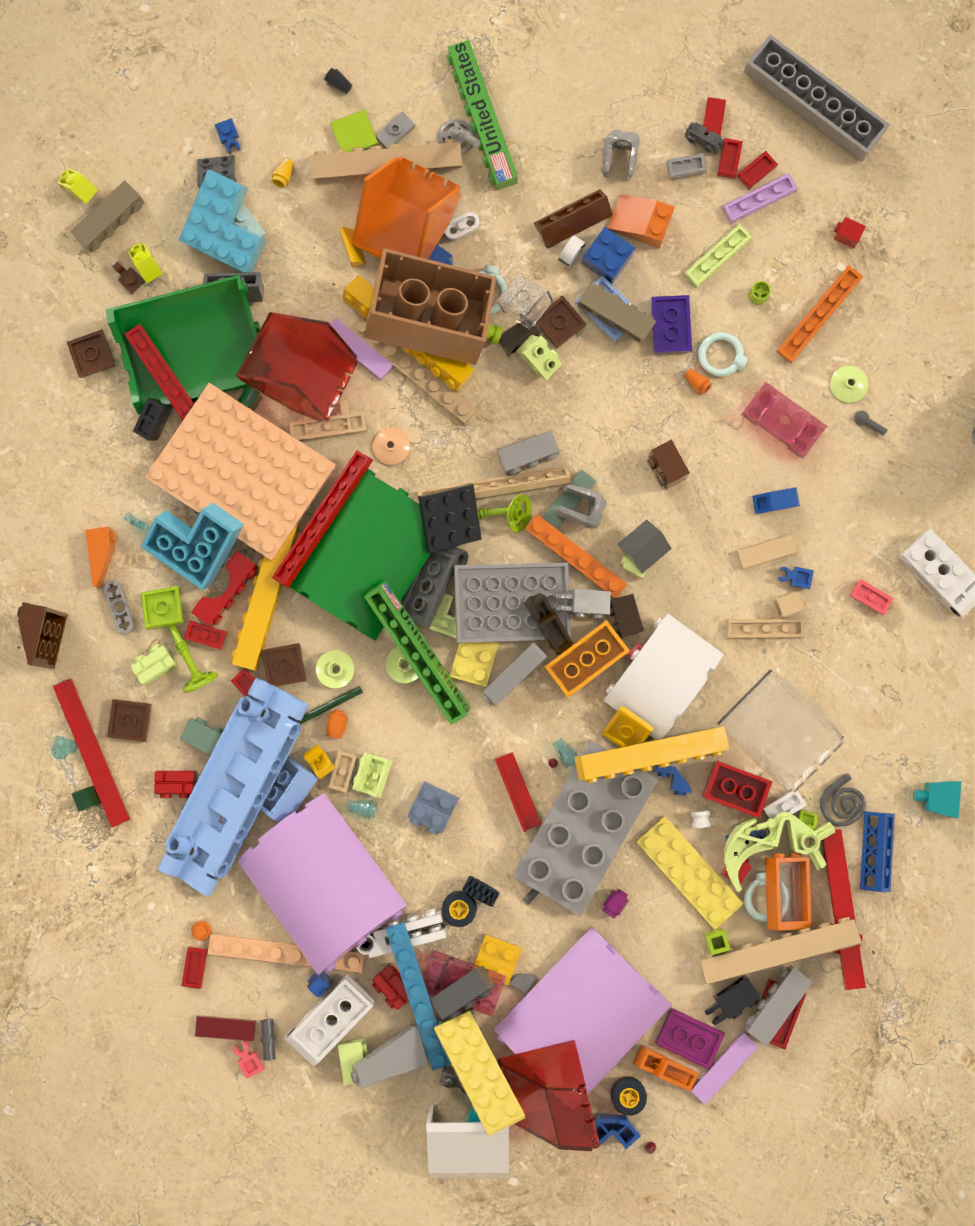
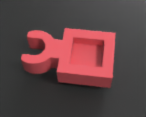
M245 1040L243 1042L245 1050H240L236 1045L234 1053L241 1057L237 1063L246 1079L263 1071L265 1066L256 1050L250 1053V1045Z

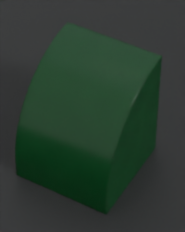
M246 386L237 401L255 411L263 397L258 391Z
M94 786L72 793L79 812L101 804Z

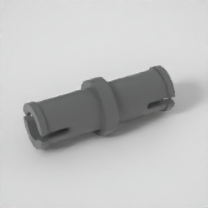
M273 1019L260 1020L262 1030L260 1043L263 1044V1061L275 1060L274 1041H276V1037L273 1031Z

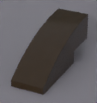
M538 593L524 602L536 625L557 655L574 645L545 595Z

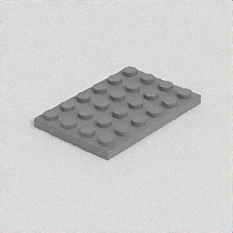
M568 563L454 565L456 643L546 640L524 602L538 593L546 596L553 611L557 613L570 639H572L571 615L565 611H556V606L558 605L567 606V600H559L556 598V595L568 594Z

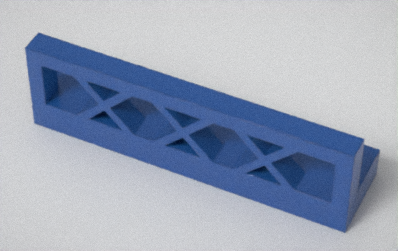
M864 811L861 890L891 892L894 813ZM871 816H878V825L875 828L870 824ZM872 835L877 839V845L874 848L869 844V838ZM871 855L876 859V864L873 867L868 864V858ZM870 874L875 878L874 887L867 886V877Z

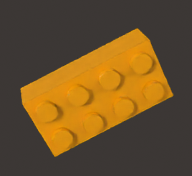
M606 620L547 664L544 669L566 698H568L630 652V650Z

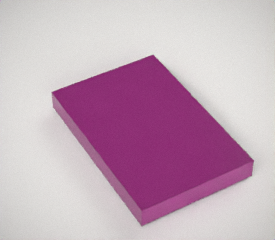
M671 1007L655 1044L709 1070L725 1033Z

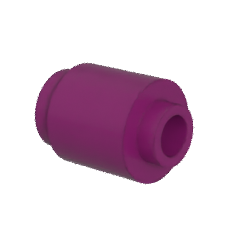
M619 888L617 891L613 889L604 902L602 911L615 919L629 902L627 899L628 894Z

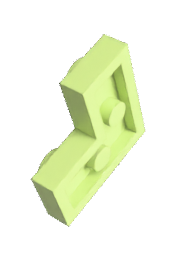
M444 593L430 629L456 639L455 617L448 615L454 597Z

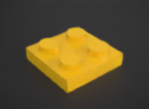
M622 705L601 734L621 748L643 743L654 727Z
M485 934L472 970L484 966L492 980L508 986L522 948Z

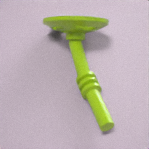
M517 495L511 501L509 507L486 509L485 507L483 510L480 508L478 518L483 520L484 517L488 519V516L507 515L509 529L513 532H520L527 526L532 513L531 500L526 495ZM523 502L525 504V512L521 505Z
M175 625L169 626L168 629L176 643L175 647L179 655H182L191 672L190 677L192 679L182 688L183 693L195 691L213 681L218 676V673L216 671L202 673L201 670H198L189 653L190 649L186 641L182 640Z

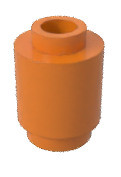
M334 709L333 713L329 712L325 730L327 731L326 736L342 738V734H345L348 720L345 711Z

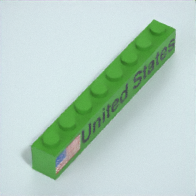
M466 40L448 46L447 62L449 66H453L454 71L452 75L454 82L459 83L460 88L458 92L460 99L465 100V113L472 120L470 123L473 134H477L480 141L478 149L483 151L484 157H482L485 168H489L490 174H488L491 185H495L497 191L518 184L515 167L470 41Z
M384 581L371 589L364 598L450 725L466 717L471 709L470 705L388 583Z

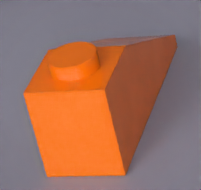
M108 526L85 530L92 585L96 588H102L115 550V542H117L116 532Z

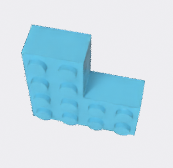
M208 169L179 241L245 273L253 272L267 239L234 223L248 187Z
M211 503L201 510L193 528L166 510L155 517L141 548L195 586L204 590L214 583L244 524L215 503Z

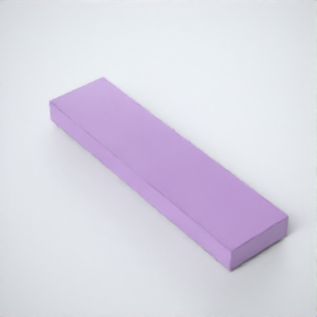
M790 173L723 205L722 209L728 221L732 224L796 192L798 188Z
M337 318L325 329V335L381 381L394 367L392 363Z
M742 1032L710 1069L694 1084L691 1092L706 1105L757 1049L758 1045Z

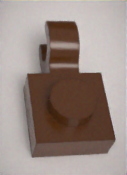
M117 260L111 265L121 275L118 281L131 294L145 282L132 267L126 270Z

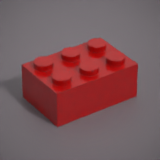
M714 761L701 797L760 818L773 781L720 761Z

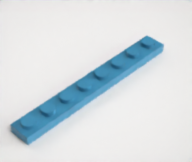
M403 922L387 927L386 933L432 1071L449 1066L451 1063L434 1031V1028L439 1026L406 924Z

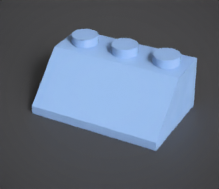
M288 755L261 810L275 821H282L294 811L296 812L318 777Z

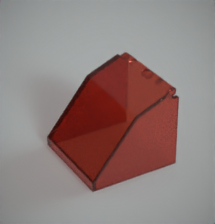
M269 312L236 377L296 413L319 422L322 420L329 421L334 411V408L329 407V405L336 406L343 392L338 389L345 390L351 376L345 374H353L358 364L354 360L357 358V355L329 322Z
M575 1040L497 1059L498 1065L525 1115V1118L515 1123V1125L560 1150L592 1151L600 1147Z

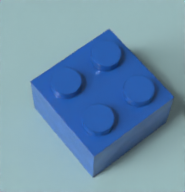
M604 227L583 255L582 264L600 277L603 275L613 284L633 257L635 247Z

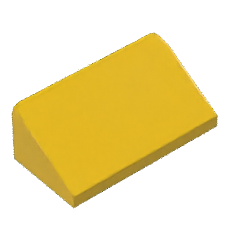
M340 227L339 230L352 267L356 268L366 264L362 249L352 245L354 229Z

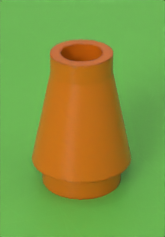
M692 368L688 369L684 374V378L687 379L697 394L704 395L712 386L709 378L694 371Z

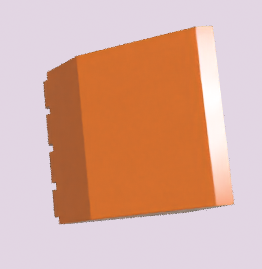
M395 156L364 178L352 245L381 259L383 248L429 259L450 224L461 197L460 185L448 180L446 186H444L446 180L444 177L434 172H431L429 175V170L418 164H415V168L412 170V161L402 156L400 158Z

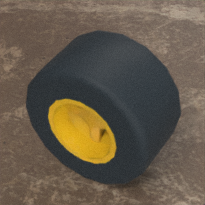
M453 891L443 901L441 908L442 916L451 926H467L475 918L477 911L476 901L464 891Z
M625 1076L619 1078L611 1088V1099L619 1113L633 1116L644 1109L647 1103V1094L643 1084L638 1079Z

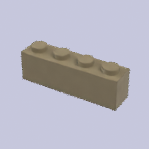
M124 180L70 232L91 253L93 250L99 249L102 242L106 238L111 237L120 225L125 224L130 215L139 211L144 201Z
M590 282L578 303L579 308L641 345L644 344L656 323L652 315L646 312L643 314L637 310L638 308L635 305L623 302L617 294L606 292L605 288L597 283L593 284Z

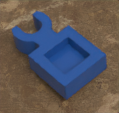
M232 118L214 124L221 143H226L225 147L228 154H232L230 150L232 146H236L238 151H241L239 142L234 140L239 138Z
M780 567V571L786 572V577H778V581L785 582L791 580L790 586L807 590L811 588L814 570L794 567L792 572L787 567Z

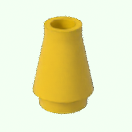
M287 158L283 160L272 174V183L280 188H285L286 185H289L294 162Z

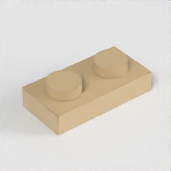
M341 750L338 751L334 765L336 768L333 769L328 788L348 792L358 755Z

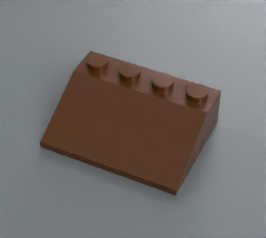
M22 603V606L18 609L17 617L19 618L18 624L28 665L55 670L68 616L67 613L39 605Z

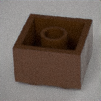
M672 439L650 451L647 463L651 470L655 469L658 475L656 479L661 487L664 486L667 490L687 479L690 472Z

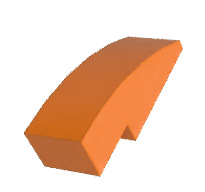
M642 1044L633 1061L639 1068L688 1091H691L699 1074L689 1067Z

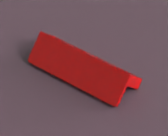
M513 752L496 758L495 762L523 832L541 825Z

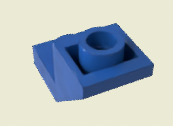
M797 487L752 496L755 514L800 506Z
M654 765L653 771L658 772L657 776L669 778V774H672L670 790H675V795L686 796V793H691L692 789L676 767L667 766L659 768L658 765Z

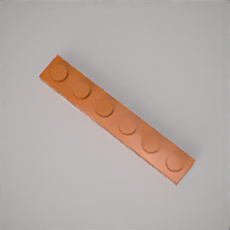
M848 265L781 345L777 353L791 364L863 276Z
M538 514L534 516L525 528L527 532L603 591H611L610 596L616 599L626 587L627 583Z

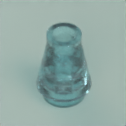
M562 738L553 743L561 764L566 768L575 763L574 757H577L578 754Z
M350 800L348 803V812L368 819L371 817L375 818L377 814L378 804L373 802V800Z

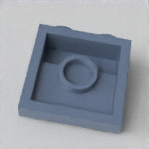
M424 781L407 816L411 818L409 822L419 827L423 824L428 827L427 831L438 835L439 832L443 833L459 797Z

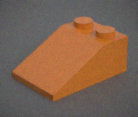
M620 194L608 229L660 249L675 207L657 200Z

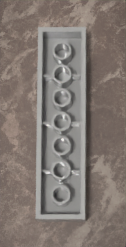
M771 34L747 62L744 70L746 75L860 161L865 159L890 126L888 122Z

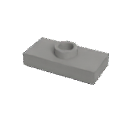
M402 111L376 135V139L385 148H389V145L397 144L416 127L415 123Z
M704 153L668 159L666 161L670 180L707 173Z

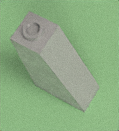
M532 643L483 691L485 694L483 698L490 706L493 703L497 706L547 656L535 643Z
M413 1024L407 1026L352 1065L353 1072H351V1078L353 1083L363 1088L428 1065L418 1026Z

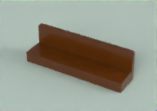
M599 189L534 222V225L541 234L545 247L550 248L611 217L613 213L607 196Z

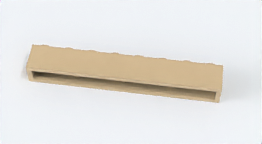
M447 139L442 144H438V141H427L426 145L419 146V142L408 143V147H400V144H391L386 149H382L381 146H371L370 150L364 151L363 147L352 148V152L336 149L331 154H326L325 151H315L314 155H310L312 179L370 175L395 156L398 158L402 156L412 161V170H414L415 164L428 170L462 167L460 142H456V139Z
M847 917L839 919V924L831 925L828 922L818 925L819 929L811 930V928L799 930L800 934L792 936V933L780 935L781 939L775 941L772 938L762 940L761 944L757 946L750 943L743 945L742 950L735 951L734 948H731V950L723 952V955H705V960L700 962L706 984L722 982L861 945L862 942L855 920H850Z

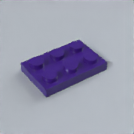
M689 295L651 297V313L654 317L653 320L656 321L652 329L654 354L692 352Z

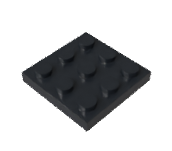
M469 483L418 496L428 553L482 540L474 484Z

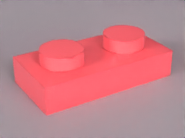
M862 579L858 580L850 594V597L882 616L885 615L894 599Z

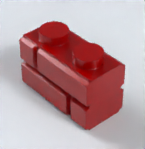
M155 771L154 794H160V798H172V794H179V798H189L197 783V771Z
M390 962L373 977L372 981L374 983L372 986L379 994L382 992L386 996L385 1002L391 1009L395 1007L399 1010L409 999L400 973Z

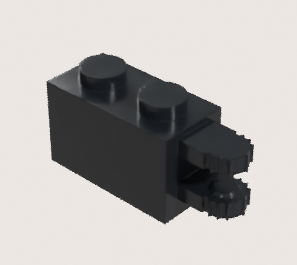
M744 975L714 995L713 998L716 1002L704 1012L706 1015H709L721 1008L723 1012L712 1020V1024L717 1025L726 1018L736 1019L743 1013L742 1010L746 1007L751 1008L755 1006L761 996L749 978Z

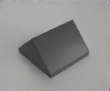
M647 519L617 544L642 574L672 549L663 533Z

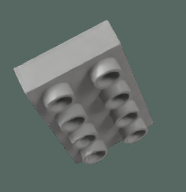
M589 740L581 756L606 751L607 749ZM575 765L512 876L581 916L658 782L657 778L645 771L641 772L640 768L634 769L633 774L623 775L620 772L615 773V778L604 779V776L597 777L598 781L586 783V780L578 779Z

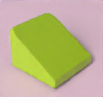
M799 810L797 818L815 831L817 829L818 814Z

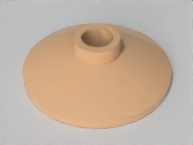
M386 428L375 436L372 450L379 462L390 466L397 465L407 458L410 451V442L406 434L401 430ZM389 442L394 443V447L388 448L387 444Z

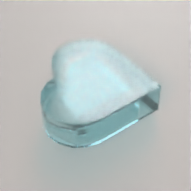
M127 512L124 516V519L129 524L141 530H146L149 525L132 513Z
M57 735L52 749L54 758L64 759L68 754L75 753L78 748L76 741Z

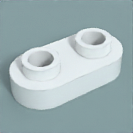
M468 212L452 219L444 232L445 237L455 241L477 231L480 225L479 217L473 212ZM471 221L474 224L472 226H468L467 223ZM452 229L457 231L455 234L450 233Z

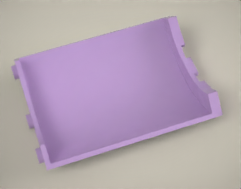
M325 793L306 803L304 810L299 813L294 811L258 839L260 844L254 849L250 847L237 861L317 975L323 972L328 974L337 967L335 964L355 946L359 947L367 941L366 937L389 920L395 921L403 915L402 910L407 906Z
M591 927L494 1030L499 1035L497 1037L498 1041L503 1046L507 1045L529 1068L527 1072L534 1079L538 1077L558 1096L557 1099L564 1106L568 1104L575 1108L672 1004L645 980L630 963L619 955L599 932Z

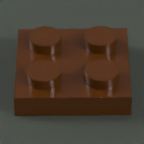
M563 295L533 318L536 325L557 349L586 326V322Z
M102 329L67 342L79 378H84L116 366Z
M300 643L262 650L268 683L278 687L307 681Z
M112 699L107 737L147 742L152 704Z

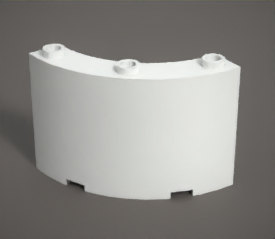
M668 613L663 619L659 617L653 626L656 629L640 651L636 649L630 658L633 661L615 685L613 683L609 685L605 691L607 696L603 700L617 711L623 705L654 727L649 735L656 740L663 739L675 720L683 714L707 681L708 675L715 669L724 655Z

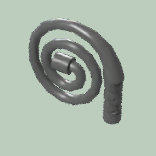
M848 773L827 786L820 798V809L824 818L836 826L853 824L860 819L865 811L866 802L864 795L857 789L843 788L833 795L831 808L834 814L839 818L848 819L854 816L859 808L858 800L855 796L848 794L841 798V808L845 813L849 812L851 807L847 802L845 803V800L851 799L854 802L853 810L848 814H841L837 811L835 802L837 797L844 792H853L860 797V811L854 818L846 822H837L827 814L826 800L834 791L852 779Z

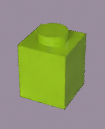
M719 928L703 933L708 952L711 955L731 950L724 929Z

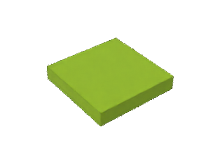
M365 109L330 122L340 149H344V152H352V148L363 147L364 151L370 149L371 146H378Z
M179 586L141 592L146 630L184 624Z

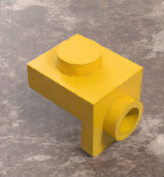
M318 744L303 754V758L309 763L319 779H322L336 768L327 753Z

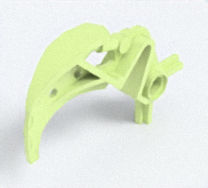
M780 812L774 819L769 818L766 822L756 824L753 827L749 826L757 822L755 817L748 818L738 824L730 833L724 850V864L737 892L742 890L739 884L738 871L742 863L749 856L761 851L771 850L774 846L778 847L785 820L790 850L805 855L808 854L816 870L822 869L827 865L818 848L820 847L821 840L835 833L834 826L828 822L813 831L789 812ZM768 828L771 832L762 839L749 836L753 830L758 831ZM810 837L811 843L805 846L804 840Z

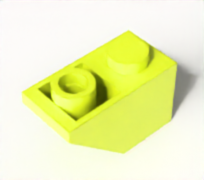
M72 169L63 171L59 177L60 180L57 182L85 204L98 191L82 174Z
M144 242L134 245L128 251L134 265L146 283L163 274Z

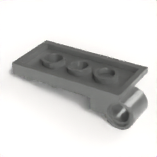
M452 547L443 551L433 552L429 555L408 588L401 603L414 623L430 629L452 576L454 577V565L467 564L469 558L467 551ZM430 582V589L425 591V586ZM423 600L422 607L418 609V603Z

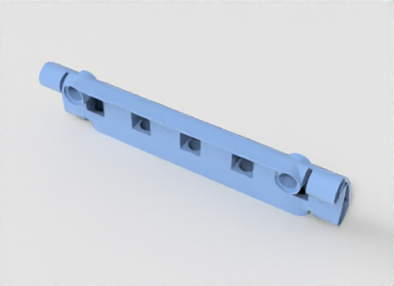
M257 677L248 691L249 695L238 701L166 841V850L168 852H165L158 866L159 871L170 876L179 877L206 896L212 895L219 881L218 878H223L229 872L300 734L301 725L297 720H302L309 707V704ZM264 709L266 711L265 715L261 717L260 715ZM221 816L223 817V824L218 822ZM194 848V853L192 855L189 854L191 849Z

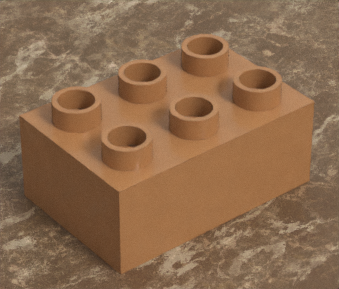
M383 248L363 338L476 365L486 342L496 276Z

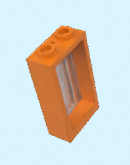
M774 853L773 857H765L767 929L778 931L812 929L809 857H802L801 853H790V857H785L784 853Z

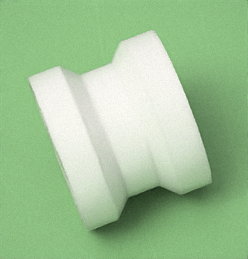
M710 811L690 812V816L693 818L692 828L710 827L711 822L708 819Z

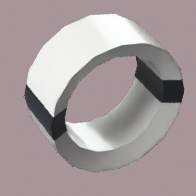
M574 235L562 250L558 261L567 268H571L582 253L586 243Z

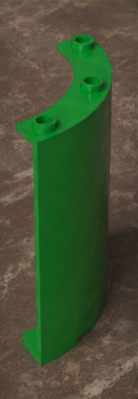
M240 275L106 309L107 324L115 342L120 345L122 351L120 353L121 360L130 378L128 385L132 404L138 415L141 414L148 397L159 399L161 403L172 406L124 335L139 324L142 325L192 401L200 397L208 383L223 392H228L270 381L268 375L271 372L270 364L268 361L265 362L258 334L261 332L258 321L254 320L246 294L249 293L246 281L242 282Z
M367 469L290 585V588L376 641L384 626L364 596L371 589L386 581L398 600L401 601L431 553H428L426 549L420 505L408 497V492L400 487L396 490L376 478V474Z

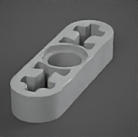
M108 581L104 586V592L116 629L120 633L130 634L135 629V622L123 586L117 581ZM111 585L118 587V589L115 590L116 595L118 597L121 596L122 598H117L112 601V598H115L114 593L109 592V590L112 589ZM118 602H122L125 606L124 610L120 613L115 611V604ZM118 616H124L125 621L130 623V625L127 626V630L125 628H121V625H123L124 622L122 618L118 619Z

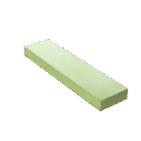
M739 224L684 273V276L697 288L752 239V236Z

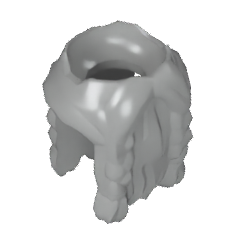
M617 129L611 131L606 136L602 151L603 166L601 168L604 177H608L612 150L623 148L630 151L626 180L631 179L635 172L640 142L637 133H625Z
M566 485L563 488L564 493L589 501V513L584 515L560 506L556 509V514L585 528H597L602 519V511L607 506L605 498L599 492L591 491L585 487Z

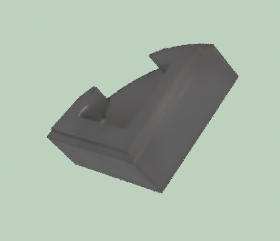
M520 974L513 977L509 983L526 994L537 977L532 974Z

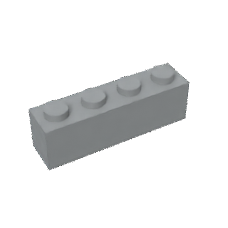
M792 965L785 967L779 975L781 978L777 984L773 983L768 990L769 995L765 1000L762 999L756 1007L758 1010L754 1016L750 1015L745 1022L746 1027L744 1029L765 1046L770 1043L813 983L812 980Z

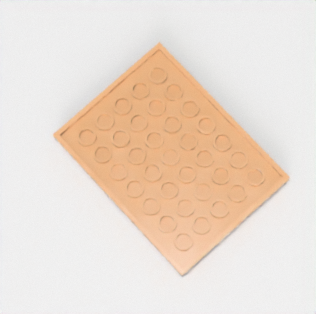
M208 383L145 478L198 513L211 503H215L244 524L237 538L273 561L335 469L336 464Z

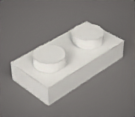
M795 788L765 806L763 811L768 819H774L780 812L793 814L807 805Z

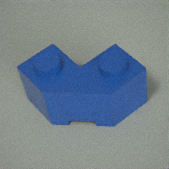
M598 1113L584 1125L585 1133L597 1147L604 1143L612 1134L625 1149L641 1137L638 1128L626 1115Z

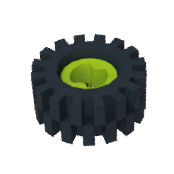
M473 876L468 877L462 888L465 893L490 907H493L500 894L499 891Z

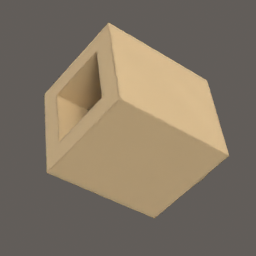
M798 591L773 601L780 619L804 610V605H806L803 595H800Z

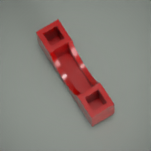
M236 551L226 565L230 575V583L227 590L216 598L202 597L191 611L193 615L210 627L217 626L223 619L221 615L225 610H229L235 602L233 599L237 594H242L246 588V582L249 579L252 580L258 572L256 570L258 566L238 551Z

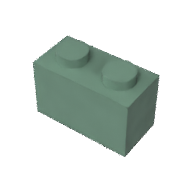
M190 718L180 740L211 755L224 730L215 725L213 728L206 725L207 721L202 718Z

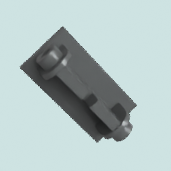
M691 122L686 129L684 137L690 143L702 146L706 152L717 155L719 148L724 142L722 136L711 130L706 136L704 135L707 130L706 127L697 122Z

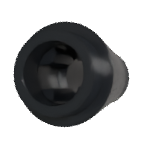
M331 68L324 78L327 85L346 94L349 93L353 86L338 69Z

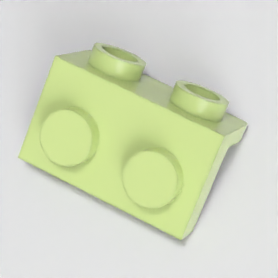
M364 752L359 762L360 766L357 775L353 781V790L381 798L392 760Z

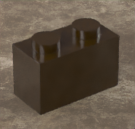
M633 594L610 600V616L615 618L616 623L613 624L615 632L620 635V638L644 631Z

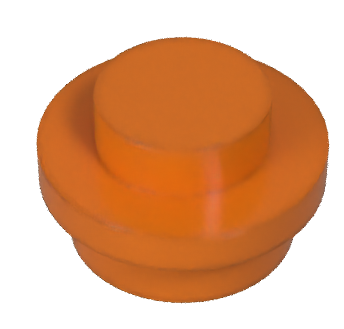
M206 921L196 922L192 926V936L199 941L206 940L211 934V926Z

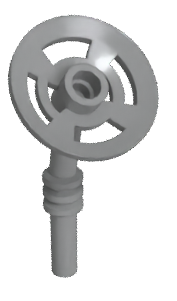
M449 120L438 131V144L444 143L442 139L445 138L447 140L448 137L456 139V142H460V144L463 142L467 143L465 147L461 148V155L467 153L472 146L478 147L480 145V141L474 137L471 126L463 120ZM454 124V127H451L447 132H444V129L447 126Z

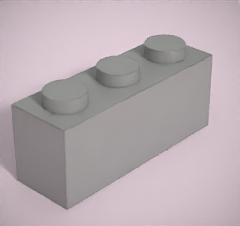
M552 430L498 450V456L505 474L510 473L511 475L520 473L521 469L527 466L529 469L534 468L543 460H546V462L552 461L557 458L556 455H559V448Z

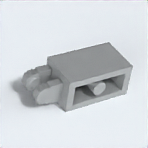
M568 590V594L556 595V598L559 600H567V606L558 605L556 606V611L574 614L576 618H585V615H591L592 619H603L604 615H610L611 591Z

